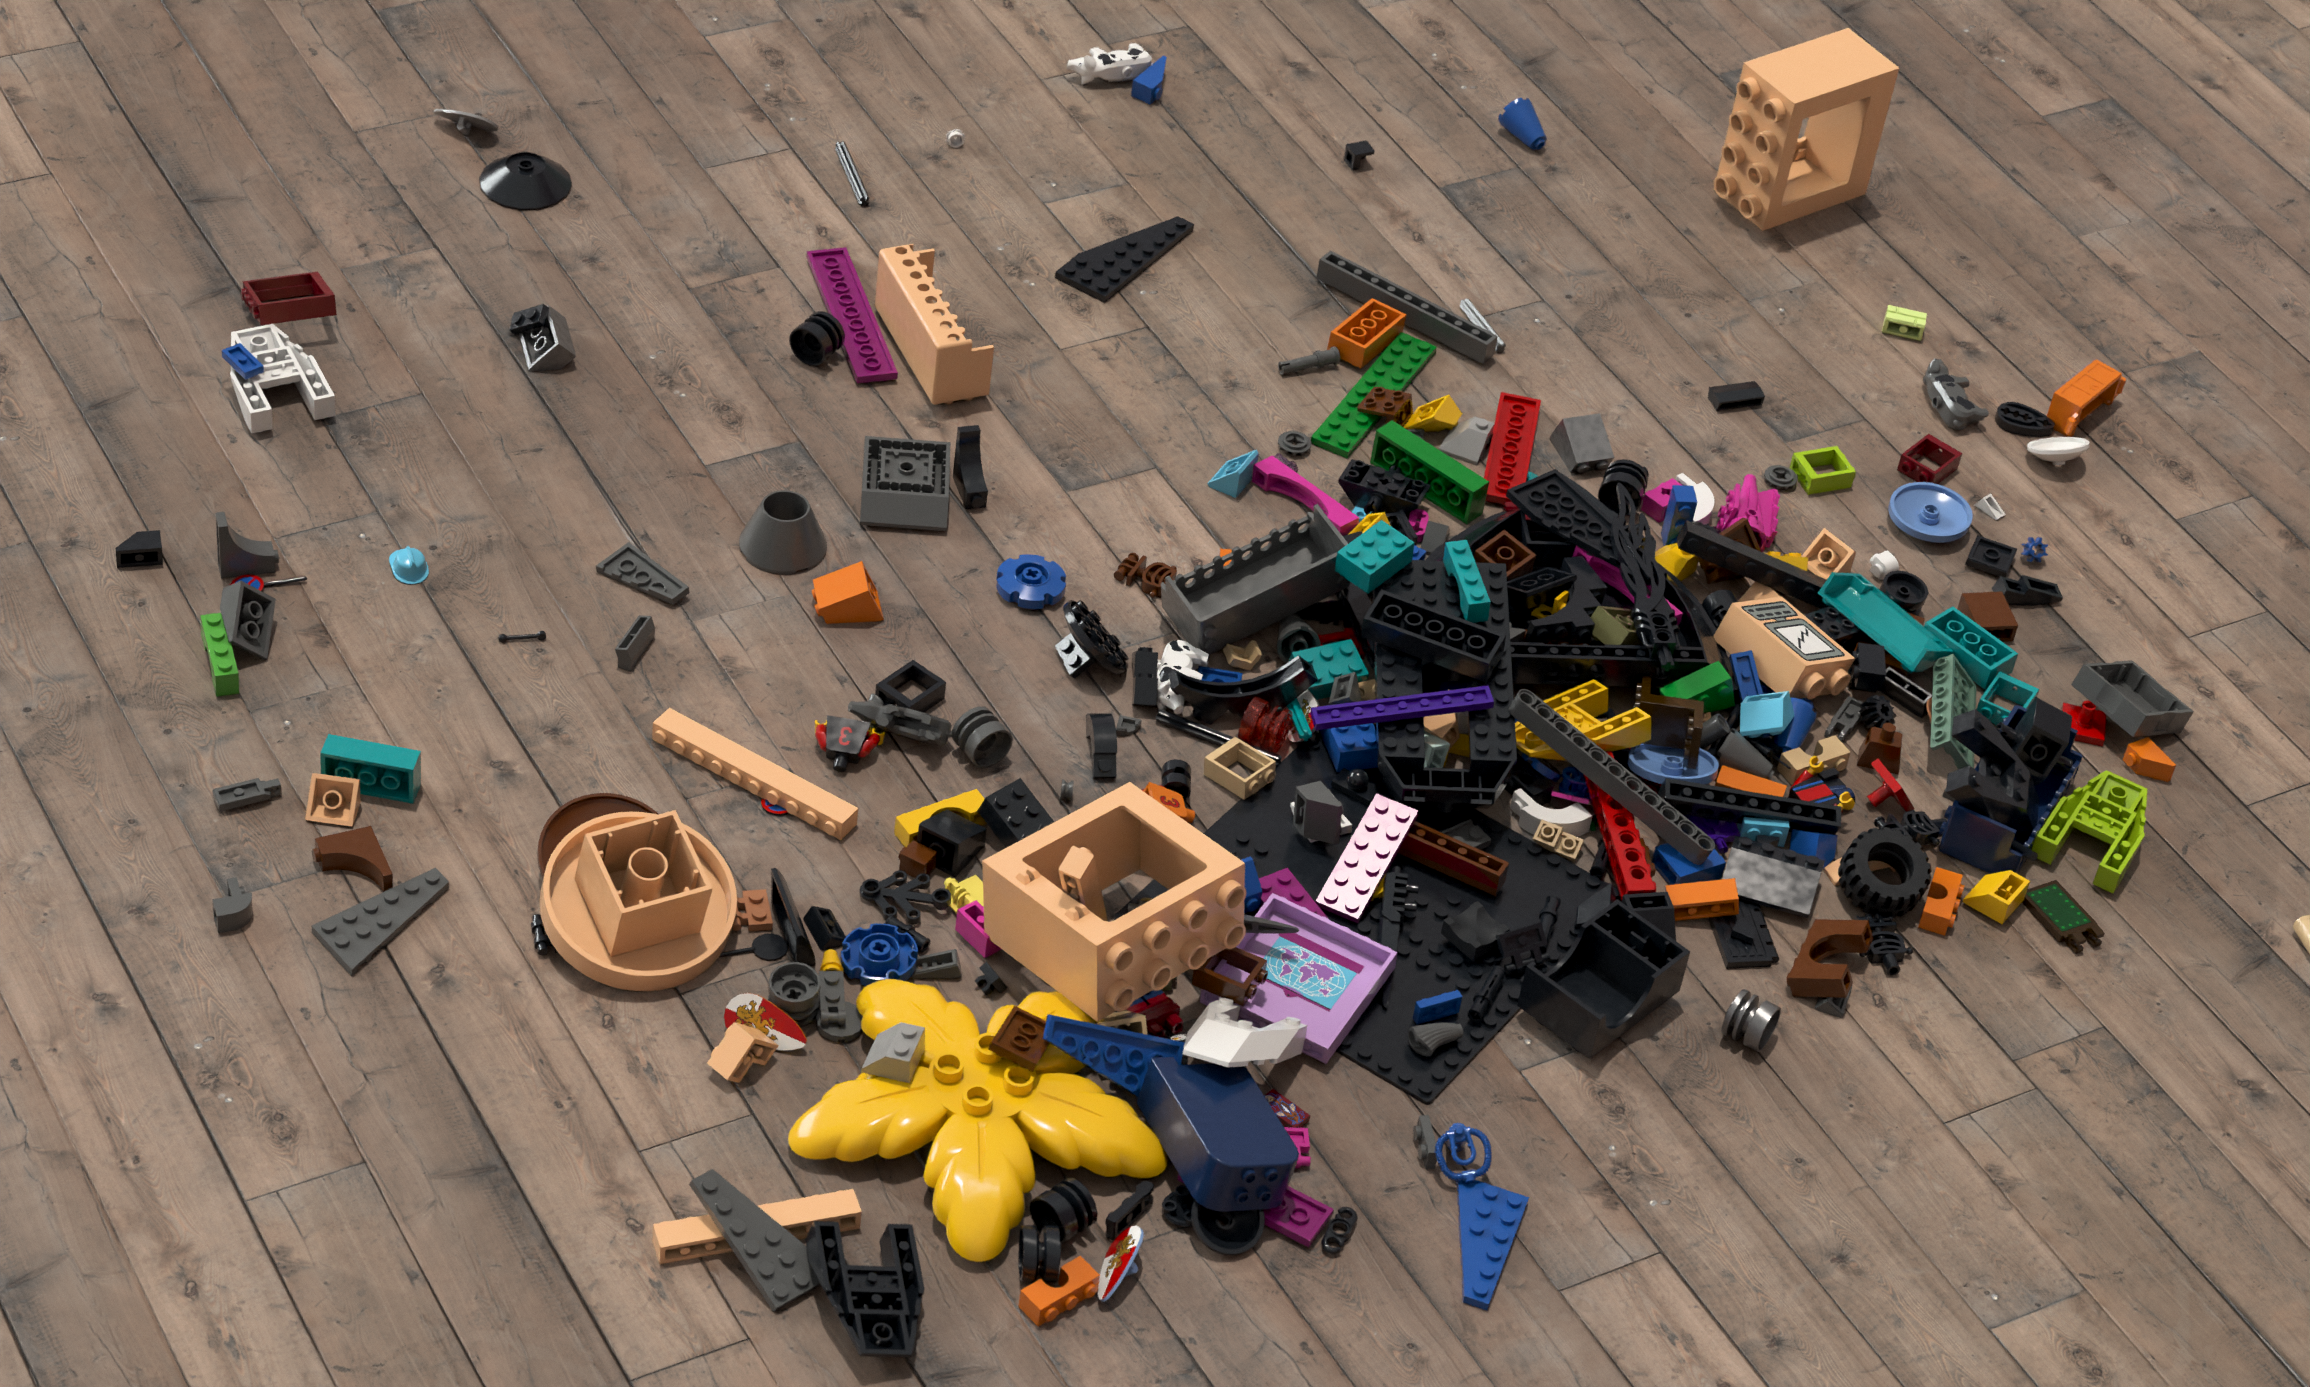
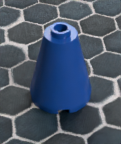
M1521 97L1506 105L1504 114H1499L1498 117L1501 126L1532 150L1543 148L1547 137L1529 98L1523 100Z
M1791 698L1795 716L1781 734L1773 735V742L1783 748V752L1801 747L1816 721L1817 713H1814L1812 710L1813 706L1802 699Z

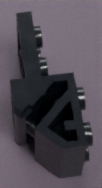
M1831 606L1804 615L1850 654L1854 651L1858 640L1871 644L1877 643L1846 616L1840 614L1837 609Z

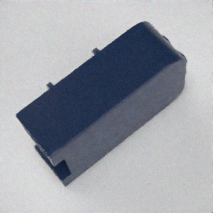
M1174 1057L1152 1058L1137 1099V1105L1158 1137L1192 1197L1208 1209L1223 1212L1272 1209L1282 1204L1298 1161L1299 1152L1246 1066L1225 1067L1215 1063L1178 1065Z

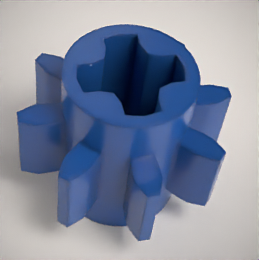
M2028 537V542L2021 544L2024 547V552L2021 555L2028 556V562H2032L2034 559L2036 562H2041L2040 557L2048 555L2045 552L2048 544H2042V538L2037 537L2035 541L2033 537ZM2033 546H2035L2034 548L2037 550L2036 553L2034 550H2032Z

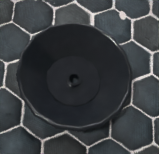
M519 152L496 159L484 167L479 177L481 190L490 200L504 207L518 210H537L555 205L567 197L572 187L570 174L561 164L530 152Z

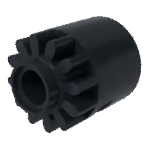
M1718 590L1708 595L1701 605L1716 629H1718L1731 604L1739 601L1732 591Z

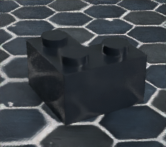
M1858 643L1856 651H1852L1851 654L1855 660L1847 672L1851 675L1850 689L1874 693L1882 691L1886 677L1884 646Z

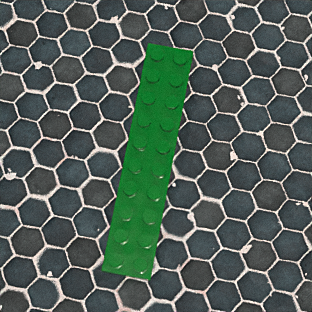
M1400 332L1311 436V444L1348 458L1382 418V416L1358 412L1357 406L1374 387H1383L1403 392L1436 353L1437 346Z

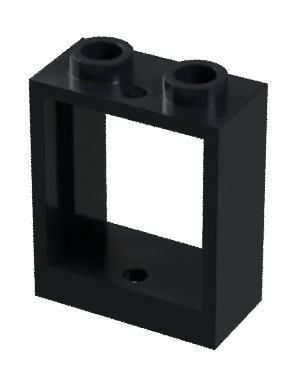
M912 660L876 684L875 694L883 701L884 706L891 704L924 713L945 699L946 681ZM911 679L926 689V691L912 700L897 691L898 688Z

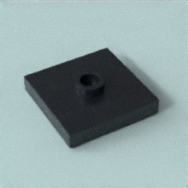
M1977 535L1965 565L1999 577H2006L2017 549Z

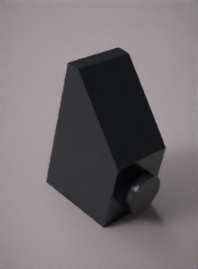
M160 530L136 532L115 548L117 568L163 565Z

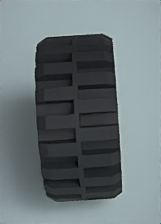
M1881 827L1880 830L1878 828H1871L1868 832L1863 831L1853 840L1840 861L1841 865L1838 868V875L1841 877L1839 879L1840 886L1845 888L1844 894L1847 898L1853 900L1852 904L1856 908L1858 906L1863 909L1862 912L1866 914L1873 913L1875 915L1880 913L1881 916L1892 914L1893 918L1896 915L1903 916L1917 905L1931 882L1930 873L1932 869L1931 864L1927 863L1929 858L1926 852H1922L1923 847L1918 842L1915 843L1912 840L1913 837L1908 834L1906 836L1901 834L1902 831L1894 829V831H1891L1888 827ZM1868 861H1881L1893 867L1899 874L1902 884L1890 885L1880 881L1871 872Z

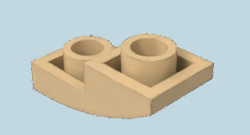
M1542 819L1533 837V841L1540 846L1572 862L1576 861L1584 844V839L1563 832V827Z

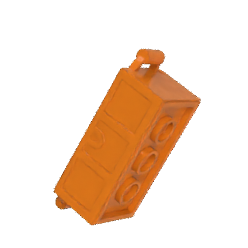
M2097 359L2054 392L2047 417L2055 424L2054 430L2066 437H2072L2077 424L2101 404L2111 405L2117 395L2122 393L2126 378L2122 377L2121 372Z

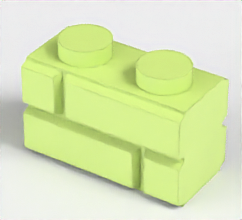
M1888 305L1882 333L1921 341L1927 313Z

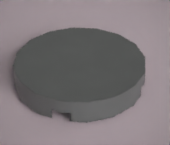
M845 1002V1025H838L837 1022H828V1025H821L819 1009L816 1016L818 1032L824 1038L838 1042V1040L848 1042L858 1038L863 1032L861 1029L863 1016L859 1013L856 1005Z

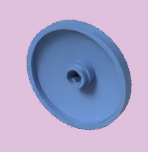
M1928 482L1908 483L1897 488L1893 492L1888 506L1889 515L1897 527L1917 539L1929 542H1951L1963 537L1969 531L1973 518L1970 505L1961 495L1942 485Z
M1642 743L1629 750L1627 760L1629 768L1635 774L1662 784L1665 778L1708 784L1716 779L1719 767L1717 759L1699 748L1696 769L1687 768L1688 760L1684 759V749Z

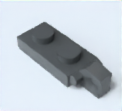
M259 778L212 790L219 812L282 795L281 784L278 778L269 781H260Z

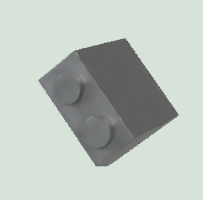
M1600 413L1564 418L1549 437L1570 472L1578 471L1579 473H1584L1596 468L1597 470H1603L1615 458Z

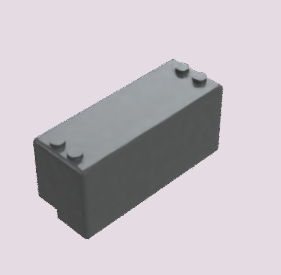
M1316 504L1314 505V514L1307 512V516L1297 521L1292 519L1287 526L1278 530L1274 528L1268 535L1260 539L1255 537L1251 540V543L1241 548L1236 546L1232 549L1231 553L1223 557L1218 555L1213 558L1212 562L1204 566L1197 565L1193 571L1185 575L1178 574L1175 580H1172L1170 576L1165 577V584L1164 582L1161 583L1162 608L1189 644L1211 655L1225 648L1227 644L1231 645L1348 588L1350 581L1335 571L1337 552L1348 543L1319 505ZM1307 523L1303 529L1298 530L1301 525ZM1288 532L1284 538L1279 539L1284 533ZM1269 541L1267 546L1261 548L1264 543ZM1250 551L1247 556L1242 557L1245 552ZM1231 560L1228 565L1223 566L1225 562ZM1213 569L1208 575H1204L1208 570ZM1194 578L1191 583L1185 585L1189 579Z

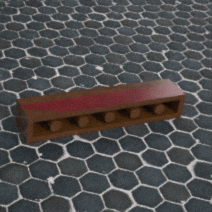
M1416 821L1398 851L1403 856L1494 896L1497 895L1504 885L1509 867V862Z

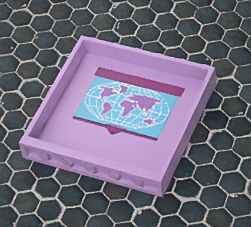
M1272 893L1254 917L1299 928V932L1280 934L1245 933L1243 940L1236 947L1267 960L1266 971H1268V976L1265 983L1257 987L1254 998L1252 1000L1249 999L1244 1006L1240 1007L1238 1020L1249 1021L1253 1023V1027L1263 1028L1284 1020L1286 1017L1298 1018L1301 1020L1300 1023L1308 1025L1302 1052L1327 1064L1395 969L1397 952L1372 941L1368 937L1353 932L1347 927L1332 922L1326 917L1311 912L1305 907L1290 902L1284 897ZM1222 959L1214 969V972L1243 984L1250 973L1226 964L1227 961ZM1201 989L1200 1003L1206 1006L1222 998Z

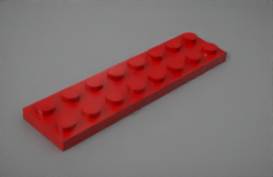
M1501 392L1484 473V479L1489 481L1485 501L1500 504L1512 502L1506 497L1507 490L1526 482L1541 400Z

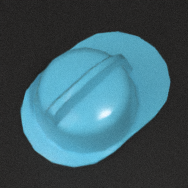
M406 546L405 549L396 550L389 557L392 572L395 578L402 583L418 584L423 582L429 574L425 557L418 549Z

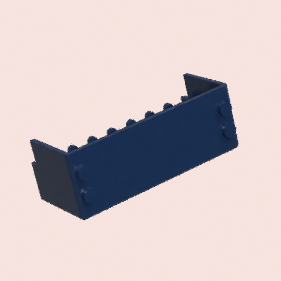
M2015 705L2002 723L2015 730L2027 709ZM2071 728L2069 744L2062 753L2063 756L2073 761L2072 767L2066 765L2070 770L2063 772L2054 766L2045 781L2035 786L2039 797L2038 822L2030 837L2016 834L2017 830L1969 810L1955 800L1952 806H1948L1944 818L1948 820L1943 822L1939 834L1943 835L1939 845L1940 852L1989 874L2008 870L2019 874L2028 858L2011 849L2013 840L2032 850L2035 838L2060 799L2066 796L2074 783L2083 757L2081 753L2072 750L2078 731ZM1979 763L1975 767L1977 772H1979Z

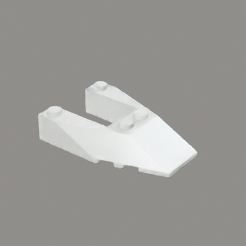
M274 324L231 332V346L241 343L264 366V373L246 380L231 366V381L244 420L251 434L273 429L272 408L262 389L294 382L314 420L335 416V395L315 358L312 355H306L303 352V348L298 344L294 345L290 342L289 337Z
M1219 998V1000L1209 1003L1188 1031L1182 1054L1225 1067L1248 1066V1062L1254 1061L1253 1064L1264 1065V1061L1269 1059V1063L1277 1064L1302 1053L1308 1025L1300 1023L1301 1020L1298 1018L1286 1017L1284 1020L1263 1028L1253 1027L1252 1022L1238 1020L1241 1006L1233 1004L1231 999Z

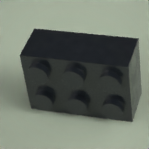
M1021 778L987 796L977 810L1005 848L1054 823L1053 819Z

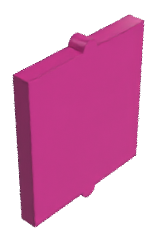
M1552 791L1551 796L1592 805V801L1589 799Z

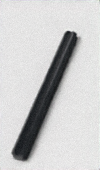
M1159 710L1156 715L1157 722L1219 746L1234 738L1165 710ZM1245 742L1275 760L1276 767L1281 763V755Z

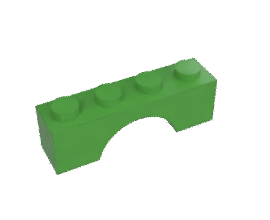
M221 613L200 615L201 637L204 649L208 651L216 697L239 694V673Z

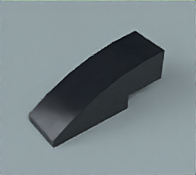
M2022 575L2018 581L2000 576L1992 587L1993 592H2003L2009 605L2035 606L2060 602L2063 599L2057 584Z

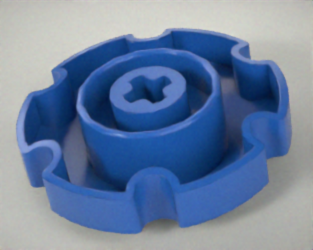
M1026 554L1019 555V559L1009 558L997 570L996 588L998 593L1007 602L1018 603V607L1042 609L1045 604H1056L1065 594L1066 574L1064 570L1054 561H1045L1043 556Z
M881 923L870 924V928L862 929L859 927L845 937L840 961L846 975L851 979L859 978L860 984L864 986L885 979L906 981L916 970L918 947L909 933H899L896 926Z

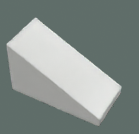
M1992 494L1985 496L1975 504L1976 507L1995 520L2006 515Z

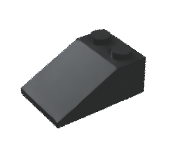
M243 581L223 588L220 611L229 642L266 660L276 599Z

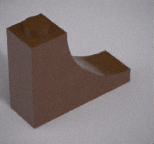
M371 826L315 838V849H312V856L314 862L319 863L322 872L329 870L352 871L373 880L383 892L393 888L392 871Z

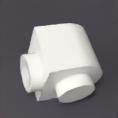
M1888 550L1875 554L1870 559V564L1872 565L1870 571L1880 580H1883L1889 572L1899 571L1897 559Z

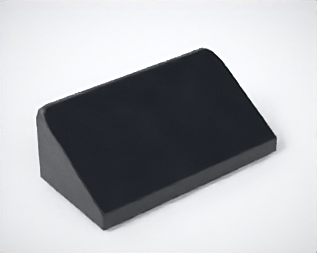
M811 906L803 920L820 950L842 946L846 936L831 910Z

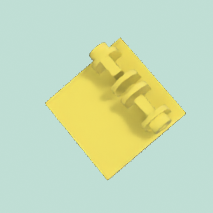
M977 875L959 883L955 878L952 879L951 877L944 881L945 889L951 893V904L949 907L956 914L957 909L975 900L984 907L983 882Z

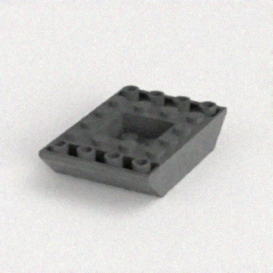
M865 436L860 525L947 531L951 442Z

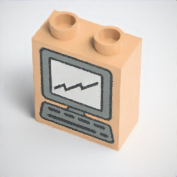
M1783 597L1732 603L1714 634L1716 642L1730 654L1752 650L1759 679L1775 693L1789 691L1790 698L1813 699L1817 696L1828 694L1835 696L1840 694L1851 680V675L1847 672L1855 658Z

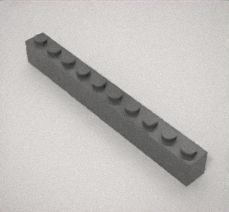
M1331 250L1319 259L1316 278L1325 284L1354 297L1360 302L1367 303L1373 298L1406 314L1405 324L1422 332L1426 336L1457 350L1459 353L1484 364L1494 356L1497 335Z

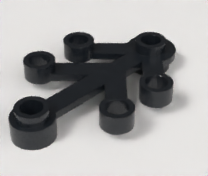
M898 870L892 876L880 882L876 879L865 880L860 887V896L864 900L874 901L883 911V918L885 920L891 915L897 919V908L889 905L885 898L893 899L905 912L907 922L912 925L918 924L921 921V913L908 901L933 904L938 910H945L951 904V893L944 888L936 889L932 894L911 892L917 888L922 890L929 888L930 877L924 873L917 875L915 879L907 882L906 872ZM892 885L899 886L895 889H888Z

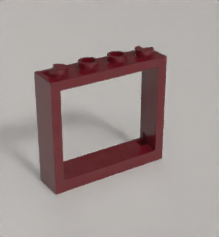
M318 271L243 281V289H241L240 293L241 300L245 301V306L249 308V312L253 314V318L257 319L260 325L337 315L335 295ZM310 294L314 295L313 297L261 303V301L273 300Z

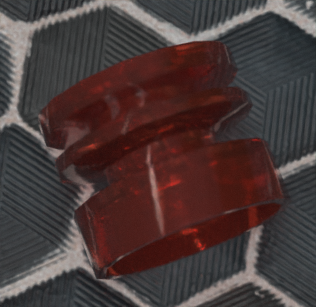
M1254 697L1242 718L1238 739L1250 745L1257 744L1260 739V749L1266 750L1268 748V752L1278 753L1289 734L1293 713L1286 708L1282 711V707L1278 705L1271 711L1270 702Z

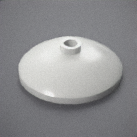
M2077 437L2044 438L2027 444V450L2032 455L2045 461H2052L2054 465H2063L2065 461L2077 458L2090 447L2087 439Z

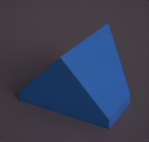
M1792 829L1789 849L1799 854L1815 856L1824 860V869L1835 858L1838 835Z

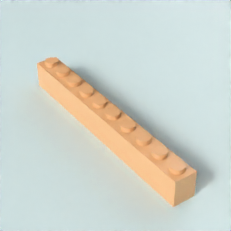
M669 708L653 722L652 740L748 790L752 794L768 800L771 804H777L785 808L788 813L827 834L842 840L857 825V807L677 711Z

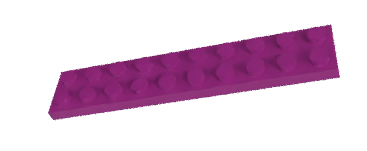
M847 248L807 251V261L828 313L833 315L843 327L845 342L842 348L856 383L897 379V369Z

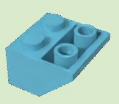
M1789 691L1746 696L1741 703L1740 734L1742 736L1748 735L1749 738H1755L1764 733H1770V735L1781 734L1795 716Z

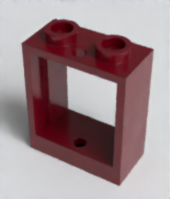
M1927 434L1901 454L1897 470L1916 482L1939 484L1958 469L1962 453L1934 436ZM1924 455L1940 464L1941 467L1933 471L1917 460Z

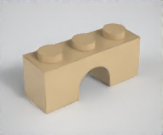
M1835 735L1819 740L1813 756L1818 757V762L1815 766L1823 761V771L1834 767L1837 771H1842L1847 767L1851 752ZM1800 747L1781 753L1780 760L1791 767V769H1788L1779 762L1777 770L1793 785L1805 769L1809 770V760L1813 756L1803 752Z

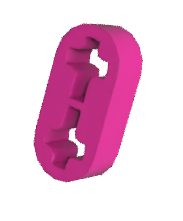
M1421 509L1411 511L1409 516L1412 528L1418 531L1416 533L1418 537L1417 543L1423 541L1429 519L1428 513Z

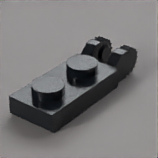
M1149 1181L1140 1182L1136 1186V1192L1130 1197L1125 1198L1121 1206L1114 1212L1109 1213L1105 1221L1107 1238L1115 1240L1117 1236L1129 1228L1152 1205L1153 1196L1151 1193L1154 1191L1153 1183Z

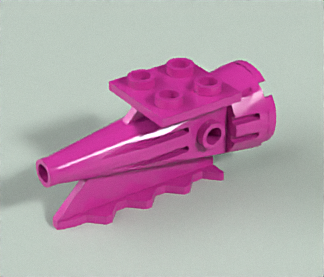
M1752 474L1746 475L1741 490L1740 484L1736 483L1734 489L1728 491L1725 500L1726 504L1725 506L1721 505L1717 517L1720 519L1716 529L1724 531L1741 518H1746L1750 523L1760 550L1763 552L1765 547H1770L1777 534V531H1775L1778 523L1776 517L1779 511L1777 505L1780 499L1778 490L1770 489L1758 492L1756 477Z

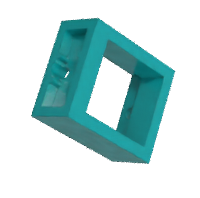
M1999 671L1980 698L1976 710L1989 719L1992 724L1997 725L1999 722H2003L2004 718L2008 717L2011 711L1991 702L1996 694L2028 709L2035 697H2037L2039 689Z

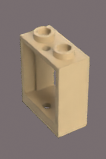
M1237 737L1232 738L1204 758V775L1244 800L1255 794L1265 785L1271 783L1276 776V761ZM1238 761L1255 771V773L1244 779L1227 767Z

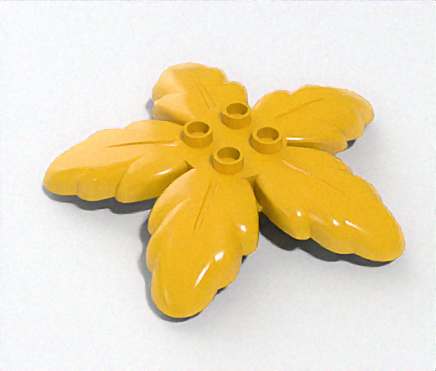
M897 979L878 980L865 986L857 996L856 1007L863 1016L861 1029L873 1040H875L877 1034L900 1022L925 1027V1050L910 1083L861 1073L856 1080L835 1084L823 1095L821 1101L807 1110L794 1123L788 1135L790 1148L799 1156L809 1159L835 1157L847 1162L864 1160L876 1154L886 1159H893L911 1153L933 1141L923 1175L926 1184L934 1188L933 1212L938 1221L946 1226L947 1237L954 1251L961 1257L975 1262L988 1261L1000 1254L1008 1242L1010 1230L1016 1227L1023 1219L1025 1211L1024 1193L1030 1192L1035 1185V1170L1029 1148L1063 1168L1076 1169L1081 1165L1105 1177L1125 1174L1136 1178H1151L1161 1174L1168 1163L1167 1153L1158 1137L1138 1118L1137 1113L1127 1101L1105 1094L1104 1090L1092 1080L1074 1074L1086 1066L1050 1044L1034 1071H1031L988 1050L991 1041L1014 1005H1006L997 1009L989 1021L987 1032L980 1035L978 1023L966 1005L956 1001L947 1002L941 992L934 986L914 984ZM1058 991L1032 992L1017 1006L1045 1021L1049 1014L1097 1024L1095 1019Z

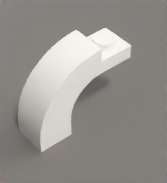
M1684 473L1677 475L1676 481L1680 484L1694 486L1697 506L1692 523L1697 525L1699 523L1703 525L1709 524L1714 507L1712 491L1704 482L1696 484Z
M1521 788L1513 792L1510 806L1513 812L1520 816L1518 825L1534 835L1542 819L1563 827V832L1579 837L1589 832L1593 816L1578 802L1563 809L1543 807L1536 803Z

